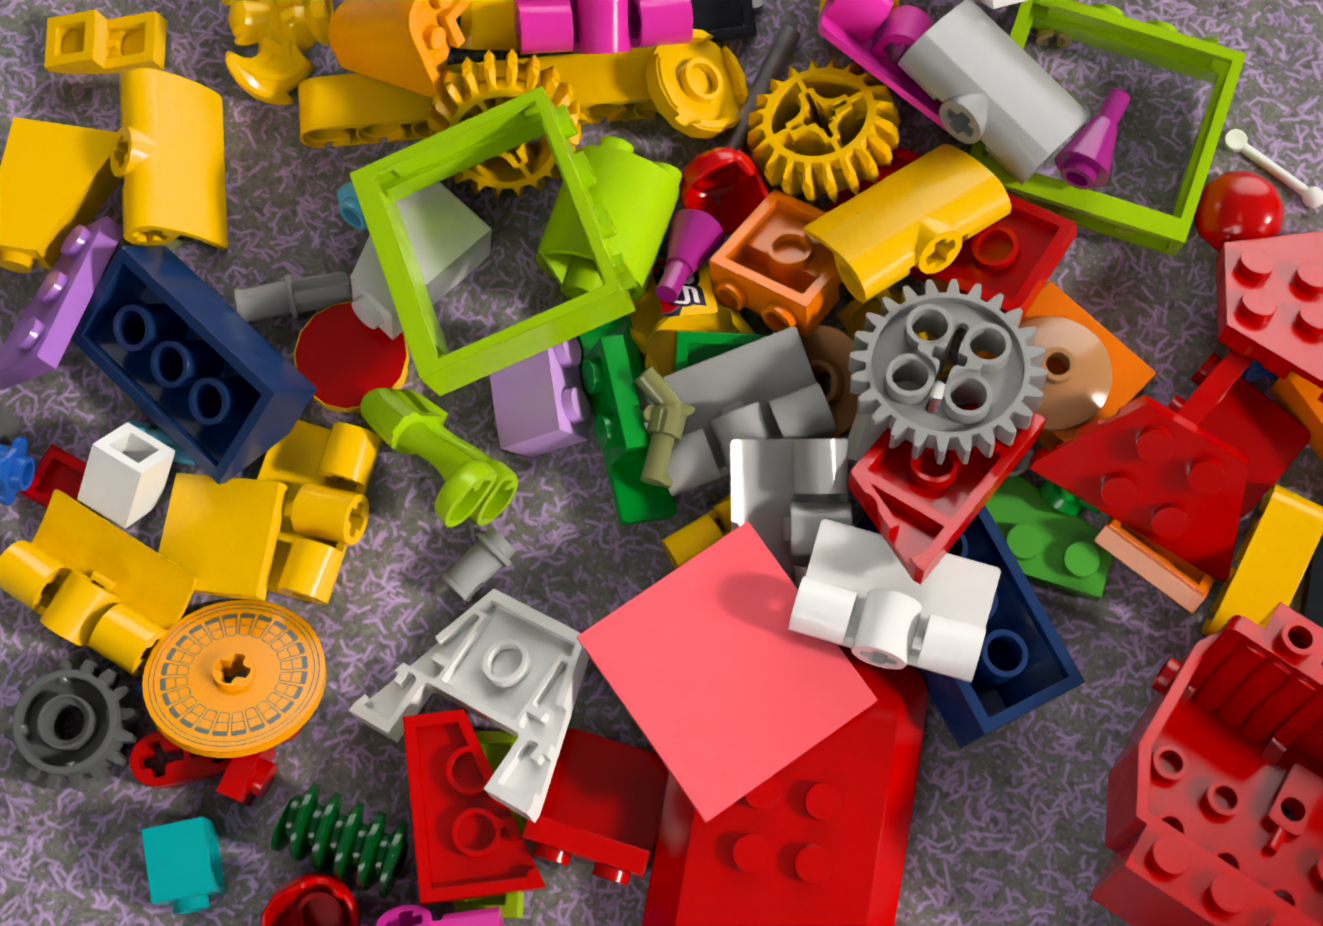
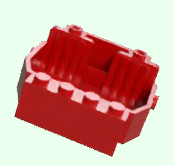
M1279 602L1258 625L1244 616L1234 615L1217 633L1197 641L1179 661L1171 656L1167 659L1151 683L1150 688L1156 691L1155 695L1108 774L1105 846L1114 851L1089 897L1132 926H1323V628L1282 602ZM1281 806H1284L1291 812L1295 821H1291L1284 816Z

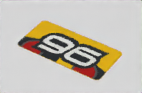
M658 254L653 268L656 286H658L666 270L667 254ZM706 261L692 276L686 279L675 302L668 303L659 299L664 317L714 314L718 311Z

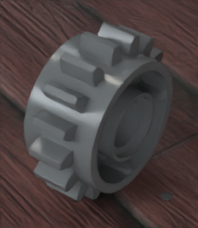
M68 659L60 660L58 671L51 672L43 667L36 670L38 678L30 686L25 684L18 686L17 689L22 696L17 705L7 706L6 713L13 716L12 728L4 731V738L15 742L17 749L10 755L12 762L21 765L30 763L25 777L38 783L47 777V788L59 792L63 791L68 779L72 789L78 792H87L90 778H95L104 784L111 782L109 769L115 764L127 767L130 761L124 753L128 745H135L141 739L132 733V724L143 719L142 713L135 709H130L128 703L133 700L136 693L127 686L116 688L121 676L109 668L100 674V665L92 660L85 659L80 670L77 669L75 663ZM82 711L85 723L81 733L71 740H66L63 734V726L66 719L74 712Z

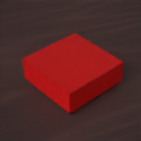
M51 444L36 466L32 484L26 491H20V494L46 509L55 489L66 493L78 501L77 498L87 463Z

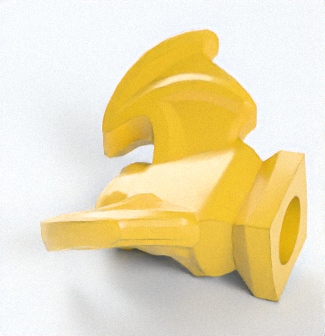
M220 0L222 4L230 6L228 23L232 34L235 36V44L248 46L258 43L259 45L258 51L253 57H243L232 51L225 53V63L232 77L244 91L257 100L273 105L293 104L294 99L289 96V92L304 81L314 69V64L304 53L316 41L325 46L330 45L328 26L330 18L334 14L332 0Z

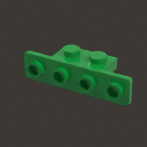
M630 313L576 337L581 349L583 383L587 393H589L595 417L596 440L603 452L618 521L623 526L668 520L677 512L674 497L671 496L668 488L650 485L640 480L650 438L646 434L636 392V387L638 386L634 383L643 373L637 344L632 339L630 328L633 329Z

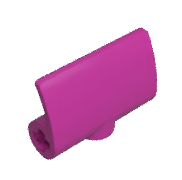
M514 0L515 31L520 55L580 51V54L618 53L631 51V47L689 44L693 37L691 0Z
M827 0L819 17L818 33L946 130L939 114L942 102L939 99L934 101L897 65L907 50L933 26L931 18L923 10L915 6L905 5L896 7L890 12L893 0Z

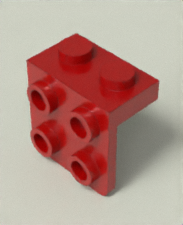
M1231 349L1223 359L1213 352L1190 379L1199 386L1187 401L1176 395L1166 407L1248 456L1250 466L1240 518H1243L1252 511L1272 485L1307 446L1311 435L1305 426L1241 377L1254 361V358L1242 355Z
M568 729L540 816L535 823L529 819L527 820L522 837L528 843L535 845L532 855L546 861L568 867L570 858L574 857L595 864L592 875L627 886L630 876L644 880L657 840L669 770L655 753L580 729Z

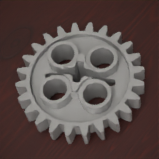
M929 279L926 280L924 295L917 296L906 285L902 288L900 305L885 296L881 301V315L867 312L864 323L865 331H856L854 334L853 349L855 352L850 353L848 371L854 374L850 375L849 390L850 393L861 394L857 400L856 411L858 414L874 412L870 425V431L873 434L888 427L891 429L890 448L894 449L903 441L908 440L913 443L911 449L912 459L916 460L927 447L934 449V457L937 464L942 465L947 450H955L962 464H968L971 447L977 446L981 453L989 458L993 455L995 438L1011 446L1014 443L1017 432L1015 427L1025 430L1029 428L1033 416L1031 410H1039L1043 397V392L1039 389L1044 388L1047 377V370L1040 367L1045 356V348L1032 346L1037 333L1035 326L1018 329L1023 313L1021 308L1011 310L1005 314L1001 311L1004 295L1001 293L985 302L980 299L982 292L981 284L976 283L968 295L960 294L957 279H951L947 292L939 293L936 285ZM959 328H964L967 333L961 342L956 365L951 368L939 408L936 413H928L926 409L933 398L937 377L943 372L954 335ZM929 332L937 335L939 339L932 341L924 340L916 334ZM980 350L989 351L997 358L990 360L982 359L973 352ZM902 381H910L916 383L921 388L907 391L899 388L896 384ZM968 400L975 403L979 408L971 411L962 410L954 402Z

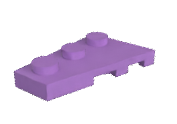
M104 216L86 226L77 225L63 241L60 249L62 255L0 349L1 390L57 368L123 233V227L108 216Z

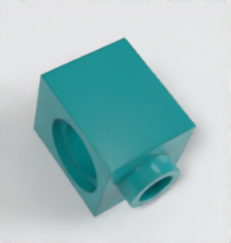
M198 817L141 829L151 904L165 907L172 906L173 915H183L207 910L210 908V897L226 894L215 821L205 817Z

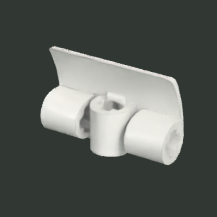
M823 519L820 522L806 576H803L798 589L788 630L852 648L851 651L854 656L877 667L897 670L903 669L906 665H911L971 683L982 649L986 624L1001 570L992 565L946 553L920 585L912 580L881 534Z

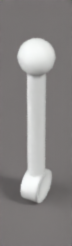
M1233 129L1226 134L1224 146L1228 151L1242 153L1302 196V202L1306 207L1313 209L1323 204V191L1321 188L1316 186L1308 187L1247 143L1248 138L1243 131Z

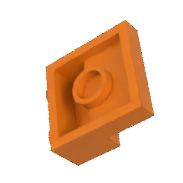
M773 189L710 258L711 284L717 301L722 306L735 312H739L745 307L760 314L767 327L775 333L789 327H796L799 334L808 337L839 301V284L842 282L835 264L834 253L821 242L804 234L803 228L827 212Z

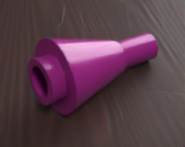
M1118 88L1110 89L1097 115L1092 117L1055 156V165L1060 171L1063 180L1069 185L1086 190L1092 187H1102L1108 183L1118 132L1117 125L1130 102V96L1125 91Z
M683 209L672 216L665 263L666 270L655 291L658 298L668 303L675 302L686 279L692 276L723 244L724 231L719 222L709 213L697 209Z

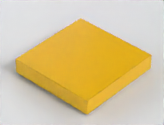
M176 473L158 553L197 578L193 594L265 601L289 487L280 481L234 477L227 483L217 484L209 475Z

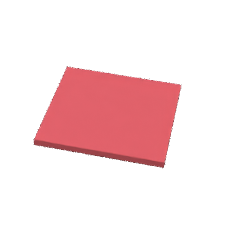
M748 521L577 636L581 646L705 823L878 701L838 644L788 630L798 589Z

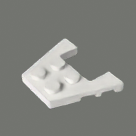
M492 589L435 636L439 643L411 666L403 662L394 670L397 674L394 680L372 698L364 694L352 705L349 711L362 723L398 743L404 734L403 716L417 715L429 697L434 693H438L517 737L518 739L483 789L494 800L535 823L540 816L589 656L577 640V636L581 634L580 632L496 589Z

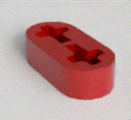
M160 731L142 737L134 745L130 754V767L133 775L141 783L156 789H169L223 776L231 758H225L224 761L219 763L217 758L196 756V754L176 746L165 738ZM159 745L168 753L183 752L184 759L166 764L165 775L161 777L157 771L146 768V760L155 757V747Z

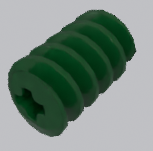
M315 782L302 796L297 794L291 798L274 828L271 849L279 852L289 844L290 858L300 862L312 853V867L320 871L326 870L334 862L335 878L342 881L351 878L357 871V887L365 891L371 889L380 880L379 896L386 899L392 891L407 857L409 843L407 842L409 824L402 821L391 834L385 833L387 814L381 811L368 825L362 823L365 804L357 802L344 815L340 813L343 795L335 792L325 805H321L318 803L321 785Z

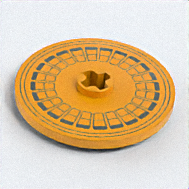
M250 599L229 600L192 612L167 630V634L161 640H158L144 668L142 681L143 698L149 716L156 728L176 746L205 757H243L265 751L280 744L296 733L309 720L323 696L327 668L324 651L318 636L311 626L299 615L283 606L266 601ZM239 670L245 671L246 678L236 676L231 684L225 683L224 676L234 677Z

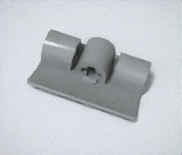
M964 0L936 22L907 50L897 64L934 101L939 99L942 102L939 109L940 119L950 135L965 144H975L981 140L987 145L984 149L1021 185L1035 174L1058 148L1091 118V115L972 0Z
M796 327L786 328L662 377L676 392L681 403L696 407L695 412L686 418L681 441L673 445L667 469V475L673 481L672 486L668 488L671 496L728 474L731 476L730 445L734 439L823 438L837 432L831 410L819 383L816 382ZM636 387L642 413L644 408L654 405V403L639 387ZM644 421V425L647 430L648 423Z
M848 438L734 439L730 445L731 532L748 521L793 584L799 589L803 576H806L820 522L823 519H828L852 526V503L848 502L847 486Z

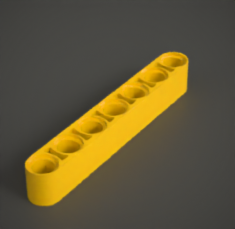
M654 47L631 48V51L618 53H575L537 57L540 60V71L555 65L556 70L559 72L560 82H569L573 89L574 100L580 105L581 120L578 122L580 125L600 123V118L607 117V122L655 118V113H659L648 93L645 75L648 55ZM519 58L518 62L524 64L529 58ZM475 62L478 65L484 64V62ZM462 64L447 65V71L450 69L462 73ZM359 73L313 77L302 81L298 85L300 141L306 146L326 148L325 143L332 142L333 147L381 143L380 138L387 137L388 142L426 139L429 137L430 126L427 125L428 110L433 106L431 97ZM476 104L470 108L459 123L480 114L479 105Z

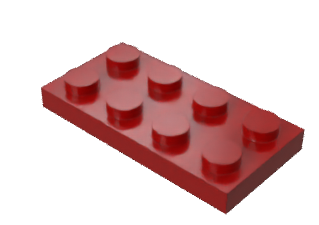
M898 145L899 148L891 150L893 157L891 167H877L879 173L877 183L922 157V155ZM866 180L860 181L858 194L876 183ZM848 189L839 191L836 204L832 201L825 212L828 213L856 195ZM1007 193L1011 203V213L966 241H962V247L950 265L935 274H925L916 266L910 268L909 276L926 283V280L931 279L936 288L943 292H947L951 279H957L960 294L968 295L976 283L981 284V300L988 302L994 296L1001 293L1004 295L1001 311L1005 314L1011 310L1021 308L1023 310L1022 321L1076 237L1077 228L1076 222Z

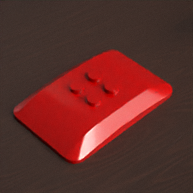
M844 652L878 701L707 823L703 821L668 771L641 926H894L928 700L927 685L923 676L910 665H906L903 669H886L866 663L853 654Z

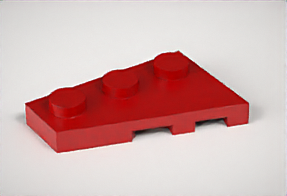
M459 709L403 716L420 904L430 905L545 890L546 886L510 808L491 798L483 789L494 773L465 710Z

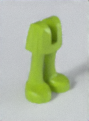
M376 388L369 391L363 397L360 405L361 416L383 441L400 454L420 455L429 461L442 475L445 484L436 497L434 510L438 519L447 527L457 526L468 517L479 526L487 525L511 503L518 488L516 474L503 462L491 458L474 445L447 430L443 426L449 415L446 411L414 390Z

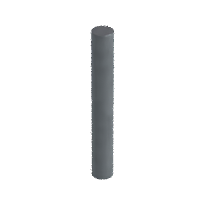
M787 25L780 27L748 91L747 100L738 111L736 117L741 119L736 126L728 131L721 147H732L735 150L741 149L744 151L747 145V133L751 131L748 125L749 113L757 111V95L771 94L769 89L771 79H780L801 36L795 28Z

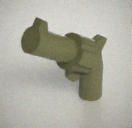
M650 366L634 381L654 403V405L647 406L642 411V418L648 423L646 434L651 436L640 480L650 485L670 488L673 481L667 475V469L673 445L681 441L686 418L695 412L696 407L681 403L676 392Z

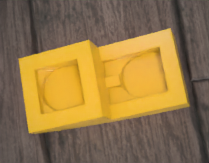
M96 9L47 18L44 68L52 73L74 75L124 73L136 68L164 70L167 20L156 11L106 19Z

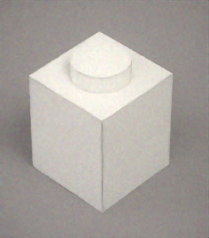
M127 422L92 444L77 500L100 513L105 519L115 522L126 529L155 509L160 503L176 451Z

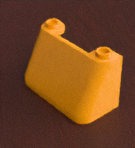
M344 0L329 21L328 39L341 68L432 98L434 93H447L444 88V76L448 73L447 58L450 48L452 46L459 49L465 42L456 19L473 0Z

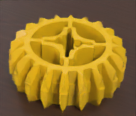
M513 48L507 54L506 60L496 61V57L488 49L486 54H484V64L478 65L469 57H466L465 61L462 62V73L448 70V73L444 76V88L447 93H434L432 95L433 106L428 110L427 125L430 126L429 137L459 124L465 113L476 104L479 105L481 114L542 86L555 107L565 103L578 133L569 138L575 152V145L579 144L582 136L581 125L578 124L579 120H581L580 105L574 100L573 89L569 82H560L559 72L556 70L555 65L540 71V60L535 54L524 64L519 63L517 53H515ZM544 134L533 145L526 142L452 177L455 184L471 179V188L475 195L485 186L492 187V192L498 200L503 193V189H513L515 194L521 199L525 192V186L529 184L542 192L546 185V176L560 180L561 174Z
M833 57L827 67L819 68V65L811 58L808 70L799 73L790 66L789 79L784 82L771 79L769 88L771 94L757 95V111L749 113L748 125L751 131L747 133V143L751 153L754 154L752 157L753 162L759 168L761 175H765L767 183L773 189L783 188L785 194L794 198L804 193L805 199L812 205L820 194H827L828 198L836 204L839 191L848 189L853 194L858 195L860 181L866 180L877 183L879 176L877 167H891V160L893 158L891 150L899 148L898 143L900 140L898 109L894 107L893 95L887 88V85H881L880 80L870 72L863 74V70L857 62L854 61L842 69L841 63Z

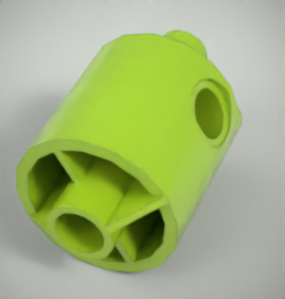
M603 136L599 146L588 145L580 147L574 153L577 154L583 151L594 172L597 184L588 189L594 204L602 201L613 221L617 235L608 238L614 256L623 253L633 272L637 286L629 289L628 292L632 301H635L645 294L680 194L679 184L682 173L679 169L668 163L652 162L634 154L633 146L621 138ZM562 182L535 259L543 271L558 281L561 286V293L569 299H574L603 286L564 182Z

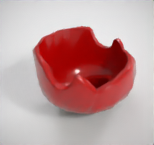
M732 147L713 148L698 154L681 170L682 178L679 184V200L682 208L697 209L709 213L719 222L724 235L735 232L768 196V190L759 168L741 149L735 150ZM714 197H720L721 203L719 205H716Z
M1230 171L1220 174L1203 187L1193 219L1198 235L1206 243L1211 244L1212 248L1219 253L1224 242L1280 236L1284 220V207L1278 191L1272 183L1254 172Z
M305 873L281 884L260 915V926L360 925V905L347 886L335 877L319 873Z

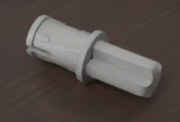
M343 271L293 279L292 274L285 275V281L246 288L237 287L234 290L238 314L247 323L248 321L292 314L293 319L300 318V312L327 308L332 304L352 301L350 280L347 273Z

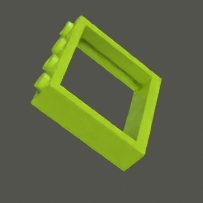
M1027 0L1021 2L1010 37L1022 49H1024L1031 27L1038 30L1051 29L1054 30L1055 35H1059V32L1069 36L1071 40L1213 83L1179 189L1169 215L1097 191L1078 189L1065 181L1040 173L1033 174L1021 185L995 159L987 157L988 152L984 149L987 145L981 140L973 144L970 156L989 169L1000 180L1009 194L1076 222V226L1175 257L1186 243L1247 53L1218 45L1219 38L1203 37L1198 39L1178 33L1175 26L1164 21L1149 20L1143 22L1126 17L1120 9L1108 4L1097 3L1090 6L1074 0Z
M542 86L349 173L419 378L439 396L636 311L628 292L629 289L637 286L635 277L624 254L620 253L614 256L608 238L617 235L615 226L605 204L602 201L594 204L588 189L597 184L594 172L584 152L581 151L575 154L569 138L578 134L576 126L565 103L555 107ZM545 134L603 286L449 353L396 201Z

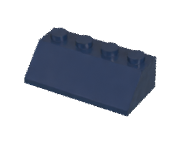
M120 246L94 291L71 337V340L217 484L227 483L287 436L318 389L167 246Z
M984 505L947 552L992 565L1001 570L972 682L969 683L915 667L923 676L927 690L960 749L1085 683L986 505ZM868 515L855 526L881 534Z

